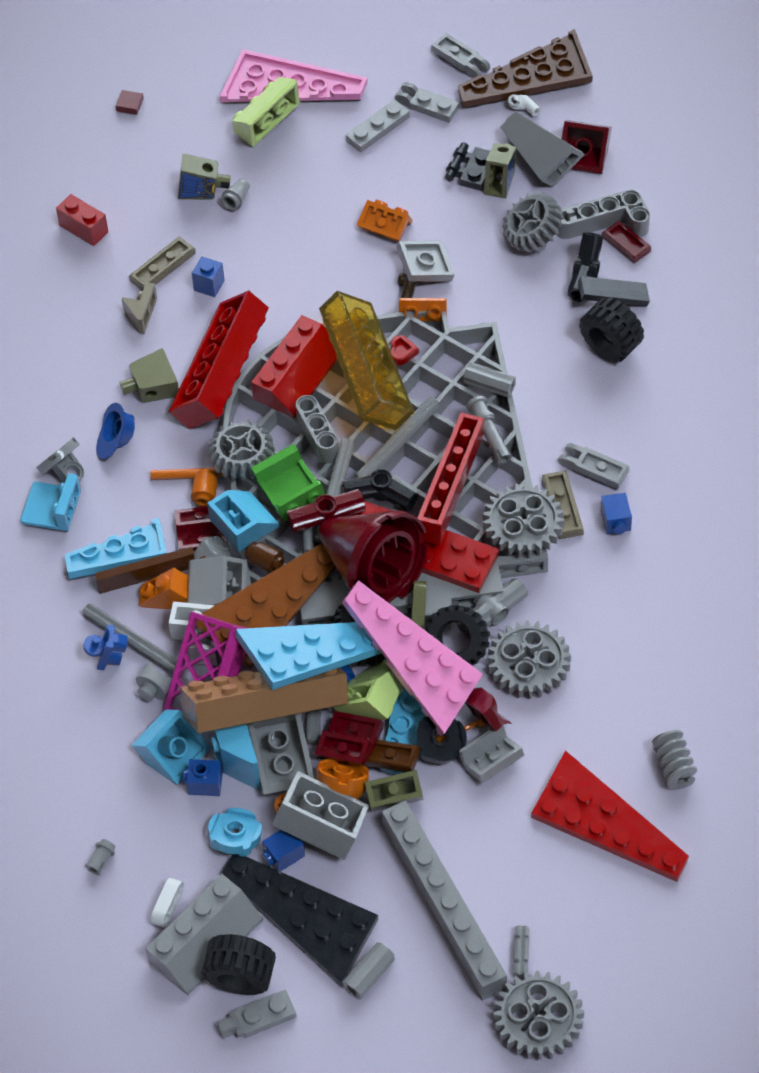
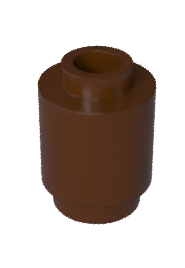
M252 542L245 555L246 560L251 565L268 573L282 567L285 562L282 551L263 542Z

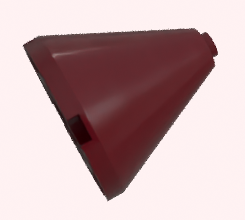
M397 510L329 518L319 527V539L349 591L359 580L390 604L397 597L403 599L412 590L414 581H418L422 573L428 552V544L423 542L422 534L426 533V529L417 517L407 512Z

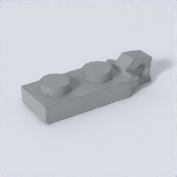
M285 989L234 1010L229 1014V1018L218 1023V1028L223 1039L237 1034L238 1037L245 1036L247 1038L294 1019L297 1015Z

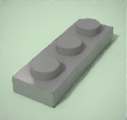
M394 99L345 134L346 141L359 152H363L410 117V111Z

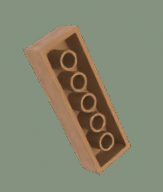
M336 668L274 690L270 688L260 672L243 671L238 674L239 676L234 677L218 676L213 681L208 682L192 681L187 686L180 687L183 717L198 733L349 703L347 675L341 668Z

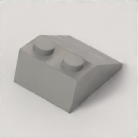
M300 713L248 723L264 796L287 791L297 771L314 778Z

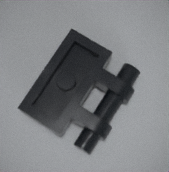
M462 142L453 153L454 159L446 168L445 178L448 181H453L454 177L460 178L461 186L482 191L485 184L486 159L490 151L475 147L473 153L467 152L469 145ZM462 162L467 163L466 168L460 166Z

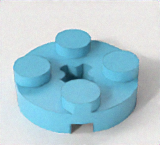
M229 808L227 813L221 815L218 812L210 819L208 825V837L211 848L228 854L248 856L252 849L259 844L262 836L261 822L256 820L254 813L243 808ZM234 829H239L238 833H232L230 831H234Z

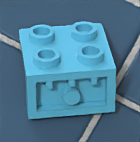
M68 473L66 481L62 482L61 485L33 482L20 519L21 523L68 532L81 494L78 475Z

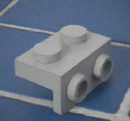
M504 726L496 732L490 729L459 750L465 770L481 783L493 778L496 774L524 756L522 747L507 737Z

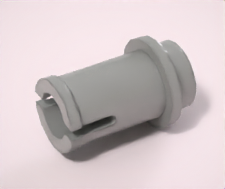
M102 839L95 844L96 850L85 865L88 871L96 875L101 874L109 857L115 854V845L106 839Z

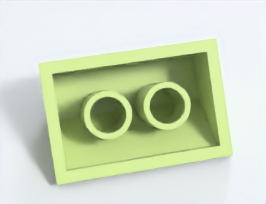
M279 77L274 82H270L265 87V90L259 96H255L243 111L235 114L232 120L234 132L251 147H254L300 104L297 81L291 78Z

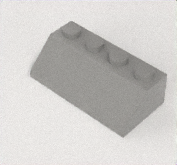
M221 874L145 948L148 962L188 996L204 980L201 970L209 940L217 935L225 934L247 937L263 921V917L243 891Z

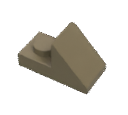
M146 282L143 291L139 292L137 300L122 298L123 311L140 334H145L157 301L154 283Z

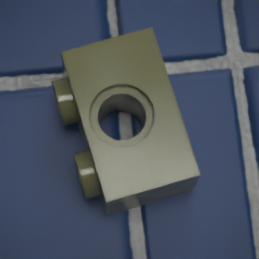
M417 770L365 782L372 812L390 808L405 800L407 803L423 800Z

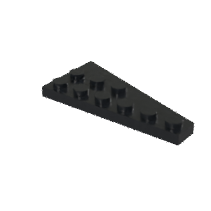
M233 854L222 874L243 891L262 915H266L301 951L307 953L315 960L317 965L323 971H327L334 978L335 982L342 987V982L350 973L378 921V915L249 857Z

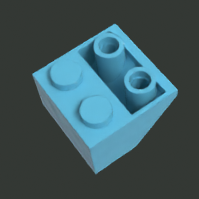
M227 490L207 503L210 521L238 552L280 527L279 523L250 491Z

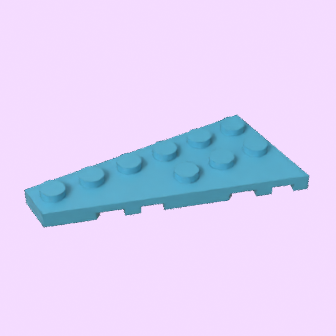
M356 622L236 629L235 637L272 690L381 654V651L379 649L376 650L371 643L373 640L364 628H360Z

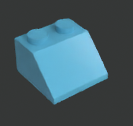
M165 709L131 745L147 765L174 784H178L183 779L184 769L189 767V759L201 760L211 749L204 738L183 717L181 710Z
M247 724L215 730V736L211 737L214 748L213 753L215 760L221 761L224 774L255 789L261 788L258 762Z

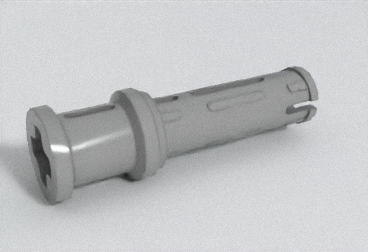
M476 396L467 402L466 408L472 415L484 418L483 434L496 458V462L500 465L507 463L505 457L510 461L512 456L494 423L495 415L489 411L485 396Z

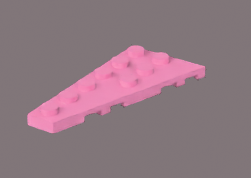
M242 49L220 94V102H250L255 96H259L270 82H274L279 77L291 78L297 81L299 101L361 100L367 87L368 79L358 75Z
M358 580L342 604L359 627L364 628L373 640L371 643L387 659V665L407 692L413 695L422 706V712L426 717L429 716L436 725V731L439 735H444L483 674Z

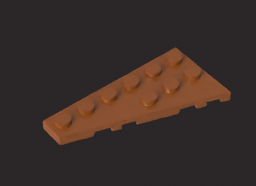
M321 543L201 614L246 628L287 626L336 567ZM197 619L195 629L201 634L207 632L208 629L204 621ZM222 627L215 632L220 644L227 640L230 629ZM211 635L207 636L213 642ZM245 653L242 664L251 669L254 663L248 654Z

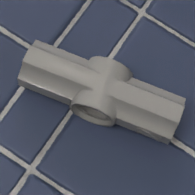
M512 578L503 585V593L483 595L477 601L473 609L482 615V619L487 622L488 626L501 623L507 617L509 610L528 596V591L518 578ZM457 622V627L461 634L467 639H471L468 627L463 623Z

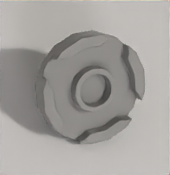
M73 437L36 468L42 475L52 468L58 477L65 482L67 468L71 467L76 470L78 479L81 481L84 477V468L71 453L80 444Z

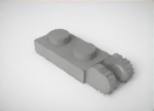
M447 33L431 45L432 52L462 71H466L471 78L482 75L480 70L487 72L491 69L489 62L481 57L478 52Z
M404 82L401 86L402 92H397L394 97L397 102L410 107L411 110L448 123L459 109L458 101L422 88L418 89L415 84Z
M572 443L567 444L565 447L566 453L570 456L562 454L558 458L561 466L569 470L574 469V471L616 489H619L629 472L628 465L587 447L583 448Z

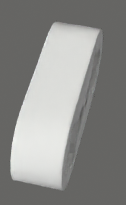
M171 877L167 880L151 916L152 924L163 928L167 927L182 895L183 881Z

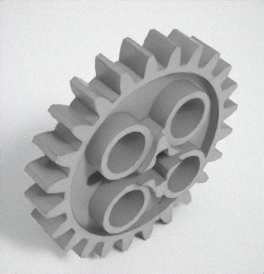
M516 483L514 490L506 486L505 493L498 490L497 498L491 496L490 504H485L483 530H486V538H491L492 545L499 543V551L508 548V555L517 551L518 557H521L523 552H527L528 556L531 557L533 550L540 555L542 554V547L550 550L551 542L556 544L558 536H562L564 510H561L560 502H555V495L547 497V489L538 492V485L532 490L529 489L528 483L525 484L524 489H520V486Z
M526 620L523 627L518 622L515 624V629L507 625L506 634L498 631V639L492 638V647H488L489 656H487L489 673L493 674V681H500L501 689L509 686V694L518 690L519 697H522L524 692H528L529 698H532L533 692L537 691L538 695L542 697L544 689L552 693L553 685L560 687L561 679L566 680V671H570L569 662H571V654L569 653V645L564 644L565 637H558L557 629L549 632L548 624L542 629L539 628V621L534 626H530L529 621ZM509 654H514V655H516V656H514V657H509V656H507V655H509ZM544 661H549V662H551V663H550V664H544V663H542V662H544ZM521 673H528L530 675L523 676Z
M536 971L534 978H530L529 974L525 972L523 981L515 976L514 986L509 983L505 984L506 992L499 991L498 999L500 1001H495V1009L497 1011L494 1012V1020L497 1021L495 1029L501 1031L500 1040L508 1039V1049L516 1045L517 1055L526 1050L528 1059L532 1057L534 1052L537 1053L539 1060H542L543 1053L545 1052L548 1053L551 1059L553 1058L554 1050L564 1054V1044L568 1047H573L572 1038L579 1039L580 1031L578 1029H583L584 1021L581 1019L584 1018V1010L580 1009L582 1007V1000L576 999L578 991L572 990L569 992V981L561 985L560 975L551 980L550 972H547L545 977L541 978L539 971ZM538 993L542 994L544 998L536 1000L532 998V995ZM560 1011L564 1013L565 1016L562 1018H556L552 1015V1013ZM516 1012H522L526 1016L524 1018L518 1019L513 1017V1014ZM529 1026V1028L526 1031H521L522 1029H525ZM542 1030L546 1035L538 1037L533 1032Z

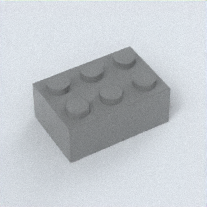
M297 771L283 798L272 826L345 860L358 835L369 805L349 795L340 794L326 784Z

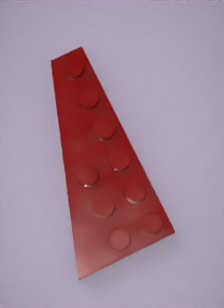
M565 750L531 813V818L678 882L688 862L689 855Z

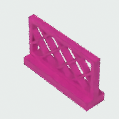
M191 612L164 710H178L173 708L175 697L181 694L180 687L184 686L181 675L187 669H189L194 681H203L210 676L212 679L218 676H239L238 674L241 671L246 652L235 637L236 629L248 628L197 612ZM197 619L204 621L208 629L207 632L200 636L195 631ZM222 627L230 629L227 640L220 644L215 632ZM211 635L216 647L205 652L201 640ZM196 644L201 656L191 661L188 650L189 647ZM218 651L222 660L218 667L213 668L208 657ZM204 660L209 672L199 677L194 665Z

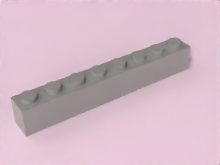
M406 800L383 810L382 822L386 833L482 1001L498 994L499 991H504L505 984L507 983V974Z

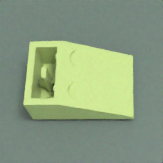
M384 659L380 664L375 663V665L370 666L347 683L349 703L333 706V708L339 712L386 720L393 712V706L397 697L402 692L403 685L387 665V659Z

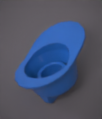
M112 403L104 413L96 445L97 455L103 460L111 457L117 447H123L128 444L134 435L135 418L133 415L124 412L123 407L119 403Z

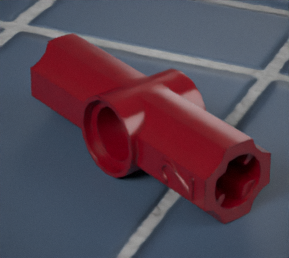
M356 489L334 497L327 494L321 495L315 500V503L287 511V517L291 530L295 533L321 525L329 518L345 517L365 511V504L361 492Z

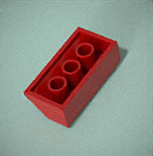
M301 315L252 380L253 400L295 419L297 416V399L314 393L344 352V347L323 324Z

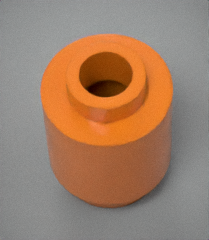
M200 469L194 476L191 500L198 506H208L207 503L216 498L218 478L213 470Z

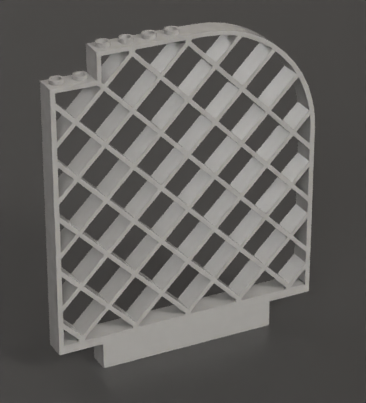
M406 311L407 315H404V312L386 313L377 316L323 323L325 328L344 347V351L354 342L373 353L360 369L339 357L330 370L348 380L346 385L335 397L319 387L311 395L315 397L320 407L323 408L329 423L337 416L358 428L349 438L354 441L349 467L358 472L368 462V459L359 455L356 451L370 436L385 444L395 433V431L381 424L395 408L411 416L421 406L420 403L406 396L419 381L441 392L437 397L439 408L381 468L391 472L404 456L426 468V471L413 485L391 473L393 479L419 493L415 506L421 509L427 495L425 492L433 481L445 449L439 456H436L415 443L429 428L450 439L455 423L441 416V414L453 400L466 406L470 399L480 396L466 388L468 384L464 383V373L470 362L508 374L497 323H481L478 325L449 328L446 311H442V321H420L418 318L427 315L428 311H418L416 318L413 317L415 311ZM441 325L442 332L436 330L431 326ZM393 332L386 341L374 336V334ZM412 334L431 345L430 349L419 361L412 358L403 365H395L390 361L391 339L395 336L402 335L408 338ZM282 338L262 351L241 373L232 388V395L227 400L223 426L228 427L229 421L233 424L239 403H242L264 416L259 425L261 428L266 427L268 434L278 424L298 436L292 444H295L301 456L310 446V443L301 429L297 417L294 419L253 400L252 391L248 389L251 386L252 380L284 339ZM486 342L478 352L465 346L466 344ZM444 353L466 365L453 380L432 369V366ZM494 354H495L496 363L493 362L492 360H490V358H491ZM386 361L407 373L394 388L373 377ZM361 389L382 400L369 416L348 405ZM493 393L487 400L486 405L489 411L495 415L494 423L511 432L504 440V443L510 454L514 449L516 450L517 459L512 457L508 461L505 457L507 463L498 464L488 442L482 439L476 455L485 459L486 462L473 477L468 474L448 526L471 539L499 548V543L492 545L491 538H486V530H483L482 526L460 514L473 497L486 504H490L491 496L497 498V491L485 483L498 468L521 480L520 489H524L525 484L528 483L529 489L533 490L513 396L511 394L510 397H505ZM504 401L507 411L500 407ZM257 444L253 445L256 450H260V447ZM275 449L274 454H276V453H278V452H280V451H278L277 449ZM335 461L326 463L318 473L310 470L315 479L321 482L325 494L328 491ZM229 476L231 490L250 491L259 502L276 512L257 482L249 477H246L244 482L239 477L233 481L231 476ZM394 506V507L391 509V510H393V511L399 510V511H404V512H406L405 510H403V509H401V508H399V507H397V506ZM279 516L276 521L280 527L256 542H263L282 551L283 558H285L284 563L287 564L304 554V549L297 553L277 541L290 526L288 519L283 522ZM318 525L312 527L313 535H315L313 537L314 547L321 544L316 541V532ZM542 547V554L539 555L533 550L531 557L528 556L527 552H523L522 556L518 557L517 551L508 555V548L499 551V556L501 557H498L480 593L421 573L418 581H427L426 589L438 590L442 600L451 598L452 605L473 609L483 595H496L504 592L501 580L503 578L548 572V554L544 547ZM245 548L244 550L240 551V553H241V559H245V560H246V558H245L246 548ZM248 560L246 587L262 578L250 571L254 566ZM338 571L335 575L331 573L300 610L302 625L332 624L336 609H338V606L342 604L350 592ZM414 587L403 599L397 597L390 602L393 607L408 618H412Z

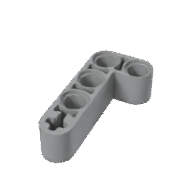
M635 190L622 191L561 209L562 216L564 217L561 220L563 226L558 228L559 234L557 236L561 239L574 238L583 235V232H594L608 228L619 220L625 223L639 237H643L649 231L650 212L639 192Z

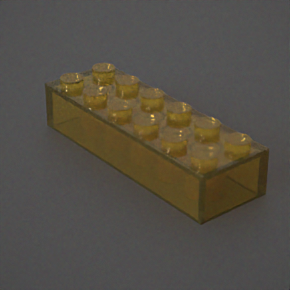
M337 290L319 310L323 318L322 321L330 336L329 340L336 352V358L341 365L343 377L350 389V395L358 410V416L363 421L397 430L415 412L371 302Z

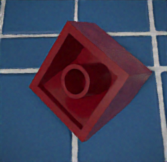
M571 120L564 121L562 140L584 153V156L571 169L603 173L612 127Z

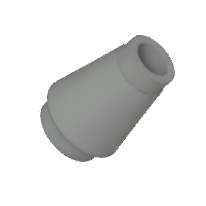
M239 179L222 193L221 202L226 209L236 210L242 206L250 188L248 181Z

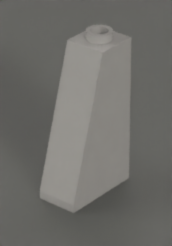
M517 111L510 115L500 127L538 178L552 187L584 156L582 151Z

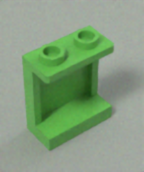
M295 444L251 467L257 484L283 522L288 519L287 511L315 503L319 496L326 495L321 482L317 481L308 469Z

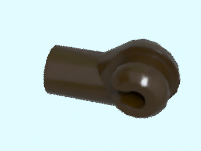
M399 274L397 282L400 286H403L400 298H413L416 287L415 282H409L406 274Z

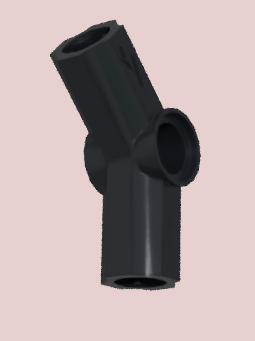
M583 232L579 254L574 262L572 279L568 288V296L573 301H583L578 284L580 276L598 277L600 268L599 256L603 243L602 235Z
M377 469L370 476L343 480L344 493L358 489L363 496V500L374 498L377 501H388L406 512L408 510L411 511L419 497L417 491L393 479L391 473L385 469Z

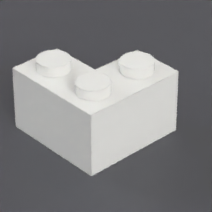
M173 602L169 619L171 638L183 640L190 613L197 612L201 614L214 605ZM195 629L198 636L202 635ZM207 637L201 640L205 652L216 647L214 642ZM196 644L189 647L192 661L201 656ZM218 651L208 657L214 666H218L220 655ZM202 660V661H200V662L197 663V664H204V665H205V662H204V660Z

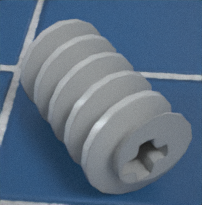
M681 730L664 732L652 740L653 750L656 752V758L660 762L659 766L663 771L666 784L669 789L673 790L692 785L695 781V778L692 776L697 772V768L692 766L693 758L688 757L690 750L684 748L687 742L685 739H681L683 737Z

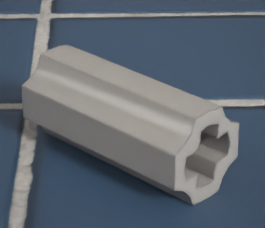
M470 362L464 373V383L510 397L516 385V377Z
M377 942L342 982L345 990L356 999L361 1000L394 962V953L382 943Z

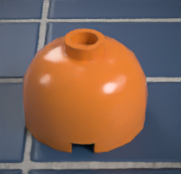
M325 759L318 764L316 780L326 784L340 794L349 795L358 800L365 793V782L369 781V770L364 765L348 762L343 764L339 763L338 760Z

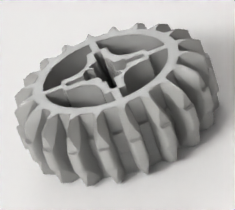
M535 192L533 195L527 193L524 199L519 197V202L517 204L512 203L513 208L507 210L508 216L503 218L505 223L502 226L504 229L503 234L509 241V244L521 252L527 251L530 253L532 250L538 252L540 246L546 248V243L553 241L552 237L558 235V228L563 226L561 220L564 217L561 213V207L553 197L548 196L544 192L541 194Z
M239 419L237 424H232L229 421L228 427L221 425L220 432L214 431L213 438L209 441L208 455L212 467H215L217 473H222L224 479L231 476V479L235 481L239 477L244 482L246 477L250 476L254 480L255 477L251 467L274 455L275 446L271 434H268L266 427L261 428L259 423L252 425L250 420L242 423ZM254 444L260 447L259 451L255 449ZM224 450L228 451L229 457L223 454Z

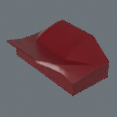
M482 687L473 689L465 704L475 717L495 732L503 724H512L498 713L497 703L493 695Z

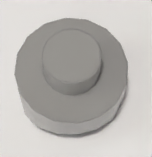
M149 661L136 677L137 685L140 687L137 692L147 701H152L153 698L163 699L169 691L172 678L161 674L155 669L152 662Z

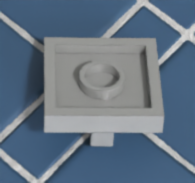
M442 240L398 242L396 248L403 264L402 270L407 275L409 282L453 280L455 274Z

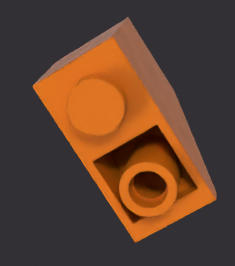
M172 568L143 583L139 591L138 605L143 608L171 610L173 602L187 603L188 575L176 568Z

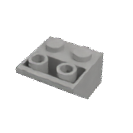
M228 556L190 560L187 603L215 606L246 588L247 560Z

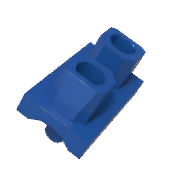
M107 625L102 638L97 635H90L83 643V649L86 654L92 657L100 656L97 664L98 670H105L107 664L120 665L122 652L125 653L127 635L114 633V625Z

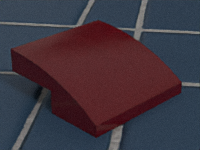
M208 506L174 510L178 550L192 547L193 551H195L206 537L218 536L228 543L225 536L210 521Z
M334 711L328 731H322L315 755L317 757L364 765L372 754L385 723L380 719Z

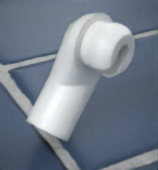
M511 95L508 98V104L514 110H527L533 117L537 116L541 111V108L527 95Z

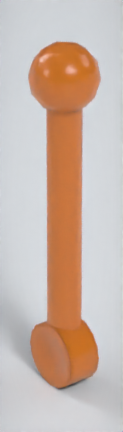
M477 719V721L465 725L464 728L467 731L477 726L484 727L486 724ZM438 734L436 740L438 743H442L446 740V737Z

